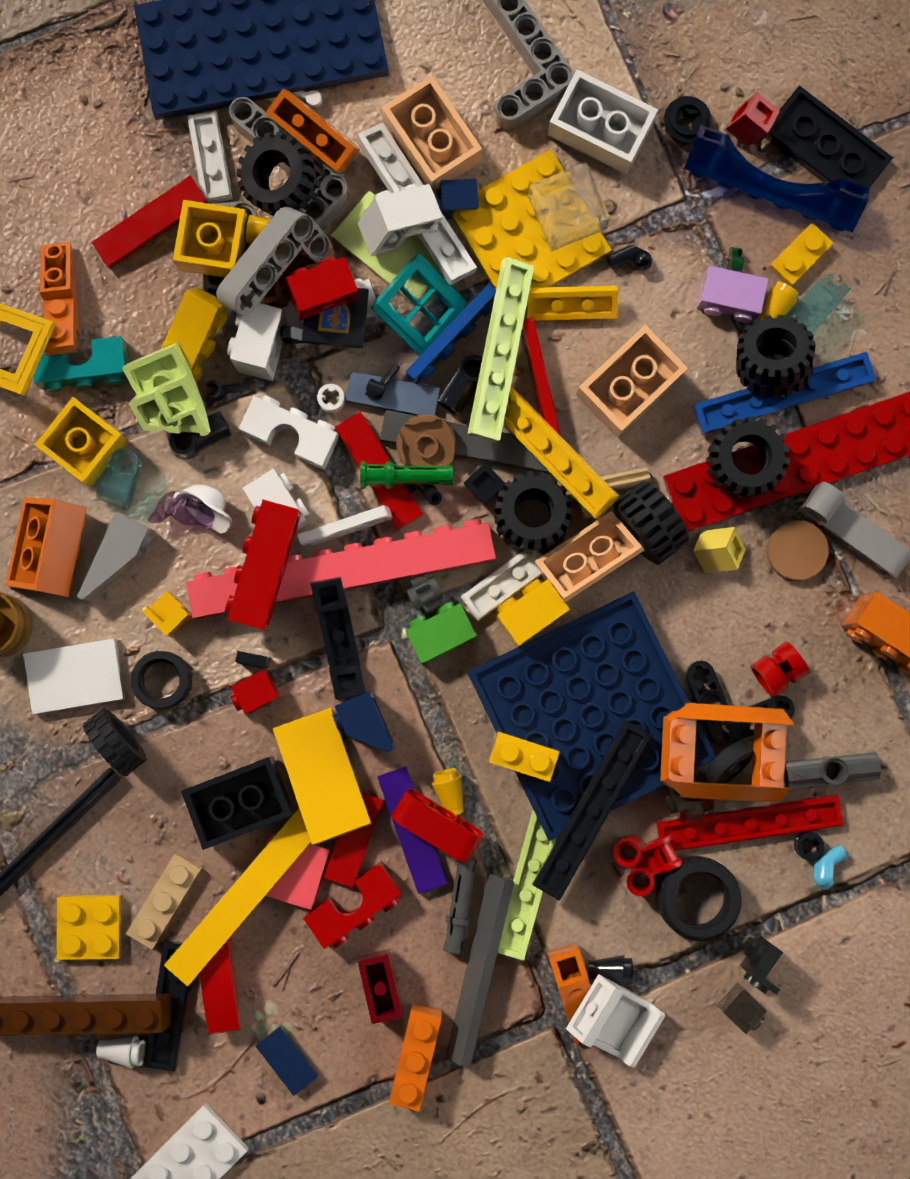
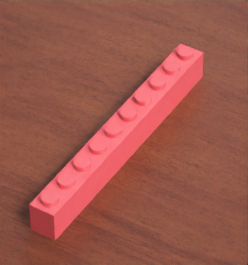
M481 519L470 520L463 523V528L453 530L451 525L440 526L433 529L434 533L422 535L421 531L403 534L404 539L392 541L391 537L373 540L374 545L362 547L361 543L348 544L343 546L344 551L332 553V549H322L313 552L314 557L302 559L301 554L289 556L275 605L311 598L313 594L310 582L341 576L344 590L347 591L418 577L422 574L428 575L494 562L496 557L489 522L482 524ZM237 567L226 568L223 570V575L213 577L211 572L193 575V581L186 582L192 618L199 620L227 614L225 613L227 600L230 595H235L238 585L234 583Z

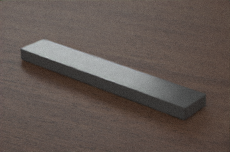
M385 410L380 441L396 444L402 426L410 418L415 417V415ZM447 422L453 428L457 438L456 456L550 473L514 434L502 432L500 441L494 443L467 435L468 425Z
M491 873L488 875L446 1052L447 1058L463 1067H470L514 885V881Z

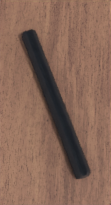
M108 768L0 872V897L122 779L121 775L114 768Z

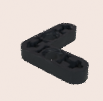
M706 661L691 663L686 669L685 677L695 703L703 704V700L708 694H714L718 697L720 705H728L711 664ZM696 666H699L701 670H707L708 674L704 676L706 686L713 683L714 689L705 690L698 694L697 688H703L699 679L694 680L692 674L696 673ZM778 695L775 698L770 697L747 706L775 708V702L778 701L779 704H786L787 709H785V712L790 719L795 712L792 700L782 695ZM703 720L710 739L719 745H730L754 735V729H748L743 722L721 721L723 726L730 727L731 730L727 733V739L724 740L723 737L716 736L715 734L719 730L716 720L711 723L709 720Z

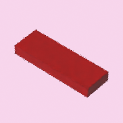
M362 791L360 792L371 825L337 838L323 877L353 888L355 883L354 881L356 880L384 801L382 798Z

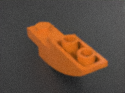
M71 242L40 245V294L43 298V318L56 323L44 353L46 356L77 352V336L80 335V323Z

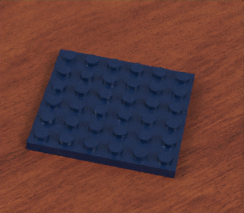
M634 591L467 672L496 734L499 731L560 751L550 782L515 771L548 841L560 835L624 720L653 736L611 811L665 785L660 781L663 717L672 711L679 710L689 701ZM698 719L696 721L694 770L712 762L716 758Z

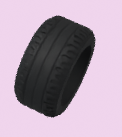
M703 856L683 858L682 865L663 873L659 881L656 895L659 912L666 924L674 932L686 939L693 941L716 939L728 932L738 919L742 905L739 884L734 875L725 866L711 858ZM695 872H706L717 878L722 885L724 894L723 904L719 913L710 921L702 924H690L681 919L676 913L673 904L674 892L679 882L687 875Z

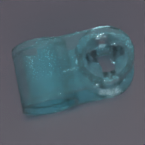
M128 448L118 449L112 454L105 475L97 489L96 498L98 500L125 510L129 507L135 493L136 484L143 470V460L140 455ZM129 459L133 462L132 467H125L121 464V461Z

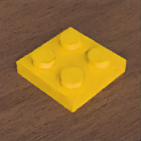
M122 895L58 896L56 960L121 958Z

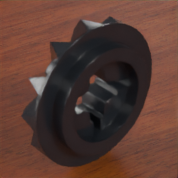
M683 96L672 101L667 107L663 118L665 132L672 136L673 141L678 140L683 142L684 145L691 142L697 143L707 135L712 122L711 113L707 105L702 100L692 96ZM682 113L687 118L696 117L691 124L692 130L686 124L678 125L682 121Z

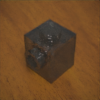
M701 771L694 774L693 782L707 783ZM667 786L668 796L664 797L666 806L670 814L676 813L680 822L685 820L689 822L696 821L702 818L705 812L714 809V799L680 797L677 791Z
M738 982L717 1004L719 1009L745 1034L750 1030L755 1031L764 1022V1015L767 1012Z

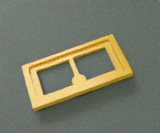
M0 303V326L2 322L33 332L15 374L0 369V388L24 396L56 323Z

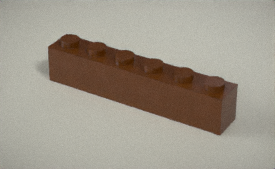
M171 993L0 997V1036L162 1033L171 1026Z

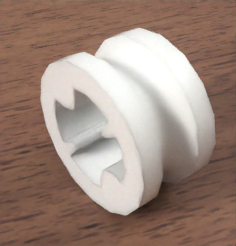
M326 384L318 391V403L325 412L336 413L343 408L345 395L338 385ZM327 392H330L332 395L337 392L340 395L336 397L338 403L335 405L331 402L325 404L323 400L327 399L324 395Z

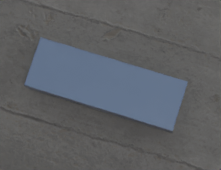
M351 371L346 402L415 416L420 414H436L440 388L391 379L386 386L383 397L376 400L365 395L366 386L371 378L380 382L382 377Z

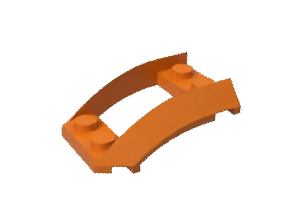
M685 703V706L679 710L672 711L663 717L660 781L677 791L680 797L780 802L792 789L784 787L787 725H794L784 709ZM697 719L754 723L751 785L693 782Z

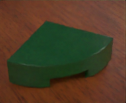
M729 248L728 270L742 272L744 258L741 257L743 253L742 248Z

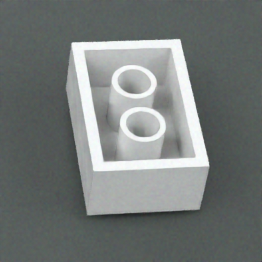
M577 69L550 120L547 135L616 170L628 174L655 121L658 109Z

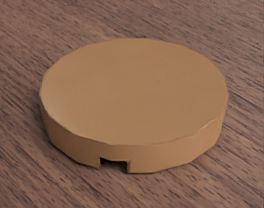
M420 414L410 418L402 426L396 440V451L400 461L405 466H449L457 451V438L453 428L445 419L434 414Z
M792 520L778 526L771 534L766 546L767 559L771 568L777 574L791 581L806 580L817 575L825 566L829 555L828 542L824 533L816 525L804 520Z

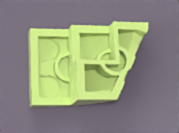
M178 343L162 348L122 367L136 393V396L128 404L144 431L158 432L159 430H165L169 433L178 434L181 432L200 433V436H206L211 432L201 395Z

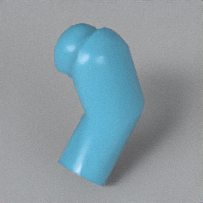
M840 844L815 860L813 880L820 889L826 890L832 887L834 883V866L848 858Z

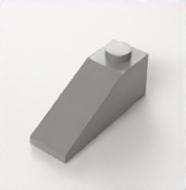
M115 513L77 597L90 602L141 560L144 553L148 554L155 541V537L152 536L154 530Z

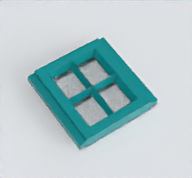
M417 253L374 301L371 309L420 356L465 309L467 302L420 253Z

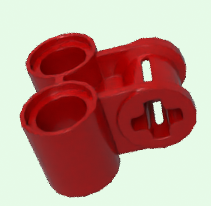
M629 834L622 837L615 846L613 855L616 862L622 867H632L626 884L628 890L633 895L639 897L647 896L655 887L658 874L668 872L682 865V859L677 857L670 842L672 839L671 834L655 838L645 845L640 837ZM624 844L634 846L637 856L633 858L627 857L622 851V846ZM643 873L647 875L650 884L648 886L639 885L635 881V874Z

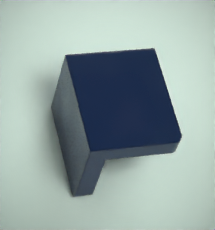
M476 179L440 181L436 190L437 204L446 220L451 219L455 211L477 210L479 208Z

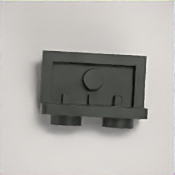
M761 935L757 940L753 939L747 945L744 951L746 957L739 965L746 971L744 978L764 994L770 990L777 995L780 989L766 977L783 952Z

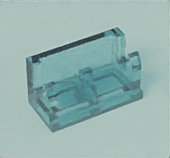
M827 274L824 279L820 277L786 319L789 320L790 317L797 319V324L804 323L807 326V331H811L813 334L851 288L845 283L840 286L834 284L832 281L834 276L832 274Z

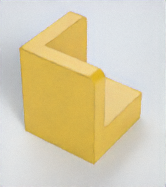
M168 591L160 596L150 607L145 606L141 609L165 636L171 638L192 618V614Z

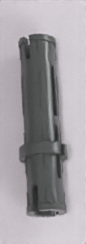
M470 859L468 863L458 860L450 913L446 915L445 920L448 925L443 951L463 954L466 926L470 925L468 914L478 860Z

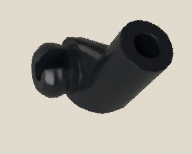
M628 245L606 255L611 269L626 263L636 269L647 270L653 262L650 253L635 245Z
M405 484L410 493L419 490L431 505H438L442 501V494L435 485Z

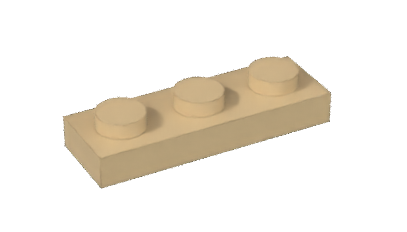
M178 852L174 853L126 934L151 950L154 949L201 872L202 867Z

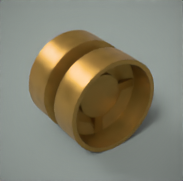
M0 592V657H6L15 654L25 646L32 632V618L28 608L21 600Z

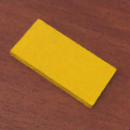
M331 708L273 728L312 846L371 825L344 743L334 722Z

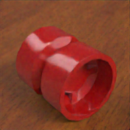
M788 641L772 650V657L763 656L750 666L759 684L772 698L788 689V682L796 683L810 673L802 656ZM778 664L782 665V667L785 669V672L781 670Z

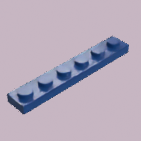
M866 351L814 367L808 384H804L803 389L799 392L793 390L792 396L786 397L783 394L780 395V399H773V395H767L764 398L760 397L759 392L753 394L746 388L694 404L693 410L701 435L723 429L727 424H731L736 419L741 418V420H744L746 417H754L756 419L876 381V377Z

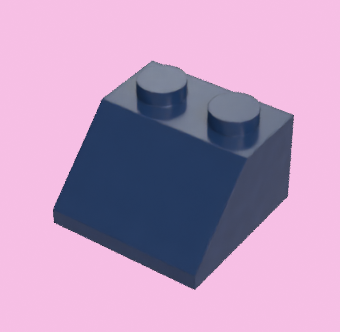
M369 691L335 706L337 713L332 714L339 732L345 731L347 736L386 752L396 749L373 692Z

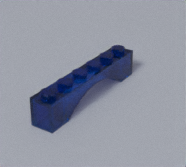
M703 125L699 127L683 168L689 170L695 177L710 178L717 181L724 188H736L744 191L747 196L753 199L762 198L773 202L777 208L783 210L791 209L799 212L808 220H820L828 223L830 227L837 231L846 230L853 233L869 199V188L843 178L814 184L792 183L775 178L747 161L735 147L729 135Z

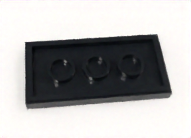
M800 85L780 108V113L771 129L764 136L853 206L859 202L894 158Z

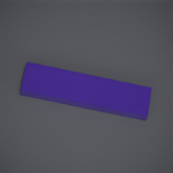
M407 766L377 776L391 815L406 789L415 790ZM392 819L418 894L447 884L435 846L403 828Z

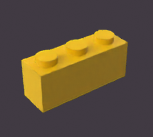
M193 287L185 291L161 347L162 349L178 343L196 383L204 372V368L201 366L205 357H209L215 347L214 336L217 330L220 331L223 328L228 317L225 313L227 307L221 305L217 297L199 287Z

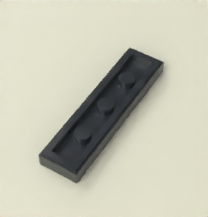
M169 940L163 942L156 994L171 993V1026L162 1033H149L144 1067L176 1071L190 985L186 986L164 964L183 942Z

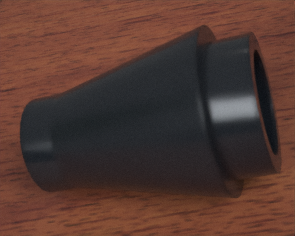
M625 955L588 960V979H596L599 974L620 986H625V983L632 984L633 960L632 958H625Z

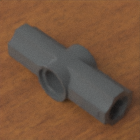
M877 752L785 762L784 782L788 788H801L880 779L882 772L881 762ZM834 762L838 771L834 778L829 779L826 776L825 769L829 763Z

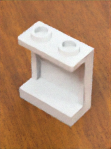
M598 974L566 1030L582 1044L590 1048L594 1045L620 1058L625 1064L634 1068L663 1021L665 1013L650 1001Z

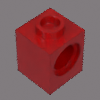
M757 92L737 108L726 130L748 148L768 134L780 111Z
M262 670L231 686L233 694L230 695L231 701L236 710H243L244 714H250L281 698L268 670Z

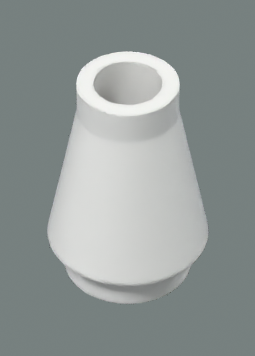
M137 1036L110 1040L101 1039L97 1045L96 1055L98 1059H105L132 1069L143 1064L146 1054V1043L144 1040H139Z

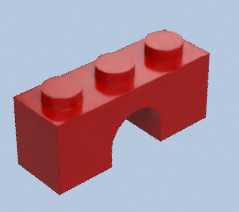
M382 861L354 881L362 894V904L358 908L350 911L343 910L336 905L332 897H329L305 914L303 920L323 949L330 945L334 949L349 939L347 933L355 927L359 931L364 929L375 920L372 915L383 909L386 913L400 903L398 897L401 896L402 890Z

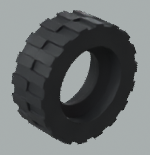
M102 708L83 723L84 732L95 749L122 776L127 777L147 761L146 754L138 741L108 709Z

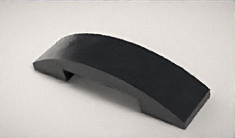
M340 576L310 582L329 663L335 700L362 695L366 693L342 578Z

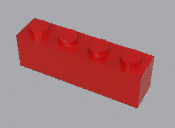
M262 499L261 506L256 505L251 519V523L255 524L252 536L247 535L243 546V553L246 554L243 566L238 565L234 576V583L238 584L235 595H230L226 603L225 613L229 614L227 620L268 631L302 514L299 509Z

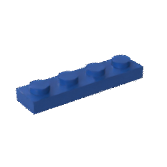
M490 284L473 299L406 370V378L416 384L420 380L426 382L436 370L433 366L441 358L444 361L448 359L456 349L454 344L461 337L464 339L469 337L477 327L475 322L482 315L487 317L492 312L496 290Z

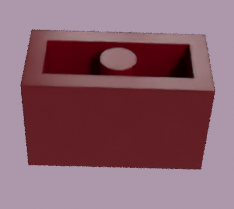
M390 949L360 955L357 962L371 1023L376 1024L403 1017L404 1008Z

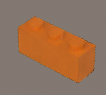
M284 88L265 113L338 173L343 174L361 150L297 96Z
M412 1003L390 1093V1105L420 1112L441 1024L442 1010Z

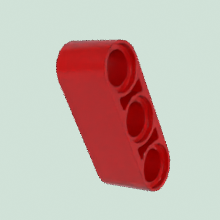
M406 789L391 814V818L397 824L464 863L469 862L484 837L482 831L412 789Z

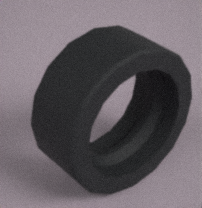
M154 651L144 655L136 662L131 672V687L135 697L142 704L153 709H169L179 705L187 698L192 687V674L189 665L180 656L167 651ZM158 662H167L173 665L180 677L177 690L166 698H156L150 695L144 685V675L147 669L152 664Z

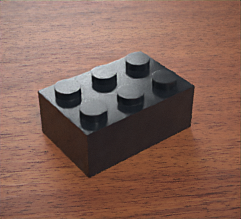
M274 756L259 760L181 791L202 850L282 820L295 813Z

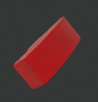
M231 936L199 973L209 1035L241 1030L236 967L233 963Z

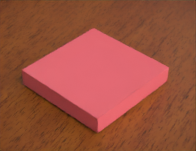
M270 832L267 845L275 837L276 832ZM310 843L266 896L312 910L330 849L318 845L312 846Z

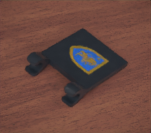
M358 288L357 301L304 319L303 329L283 325L280 329L281 341L284 344L307 343L363 349L369 289Z

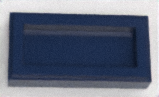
M282 1025L255 1046L293 1096L319 1076L317 1070Z

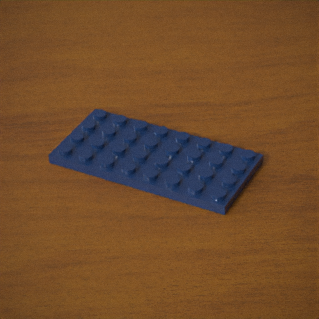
M158 0L134 5L155 120L230 106L232 101L240 97H246L252 101L274 98L279 95L283 88L292 93L298 91L306 92L389 76L375 0Z

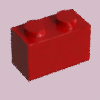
M335 257L327 258L318 264L319 266L308 270L306 267L298 268L292 271L290 276L286 277V289L299 321L357 301L358 288L345 257L337 260Z

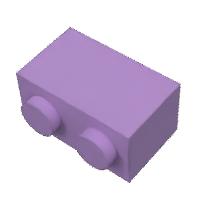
M709 265L704 273L697 308L703 309L705 314L711 316L726 314L734 316L733 319L738 322L750 323L751 320H756L762 312L769 278Z

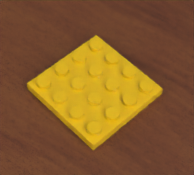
M552 149L479 189V208L477 210L455 211L452 219L495 290L497 288L501 263L506 257L534 266L530 288L555 286L606 257L612 251Z

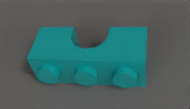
M122 336L91 340V357L86 363L78 366L70 364L68 353L46 356L43 353L33 375L34 383L41 389H44L45 392H59L63 390L64 386L72 385L78 389L91 388L93 383L105 382L106 385L122 384L123 379H127L122 367L130 363L128 343Z

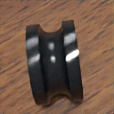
M810 831L801 832L794 840V850L804 859L815 860L824 852V841L817 833ZM804 839H815L816 844H813L816 849L814 852L808 850L803 852L802 847H805L802 842Z

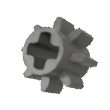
M422 574L411 580L413 587L406 591L416 611L424 608L426 613H429L439 608L437 600L444 596L434 577L426 580Z

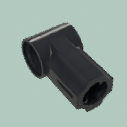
M477 354L466 356L440 396L438 403L451 413L460 416L476 392L479 376L470 377L466 374L465 369L469 365H477L481 368V356Z
M220 411L207 416L211 430L208 435L200 436V433L193 432L171 433L169 436L170 448L179 457L191 459L197 456L200 451L232 436ZM183 437L192 438V444L187 450H179L178 443Z

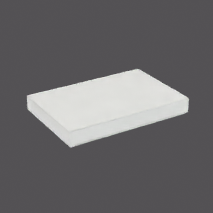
M115 638L23 654L32 714L125 699L118 647Z

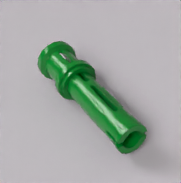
M361 461L360 486L361 489H366L367 486H386L387 489H392L395 485L402 484L453 485V465L400 466L395 465L392 461H387L386 464H367L366 461Z

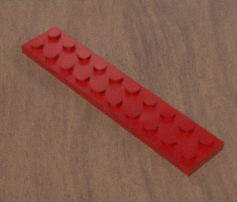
M910 392L784 434L786 439L783 441L784 446L789 445L790 452L786 454V458H790L789 466L785 468L787 472L776 486L762 495L749 499L748 496L740 499L735 498L733 493L730 495L723 492L724 488L721 485L717 488L714 484L716 481L715 477L709 476L710 464H706L705 461L662 477L671 504L682 518L688 532L812 490L821 482L832 483L910 456ZM755 445L732 452L733 463L741 472L755 475L762 470L763 456Z

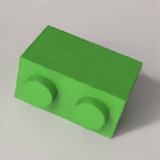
M451 601L437 608V615L429 619L423 615L408 623L410 628L405 631L421 664L477 637L461 603L454 606Z

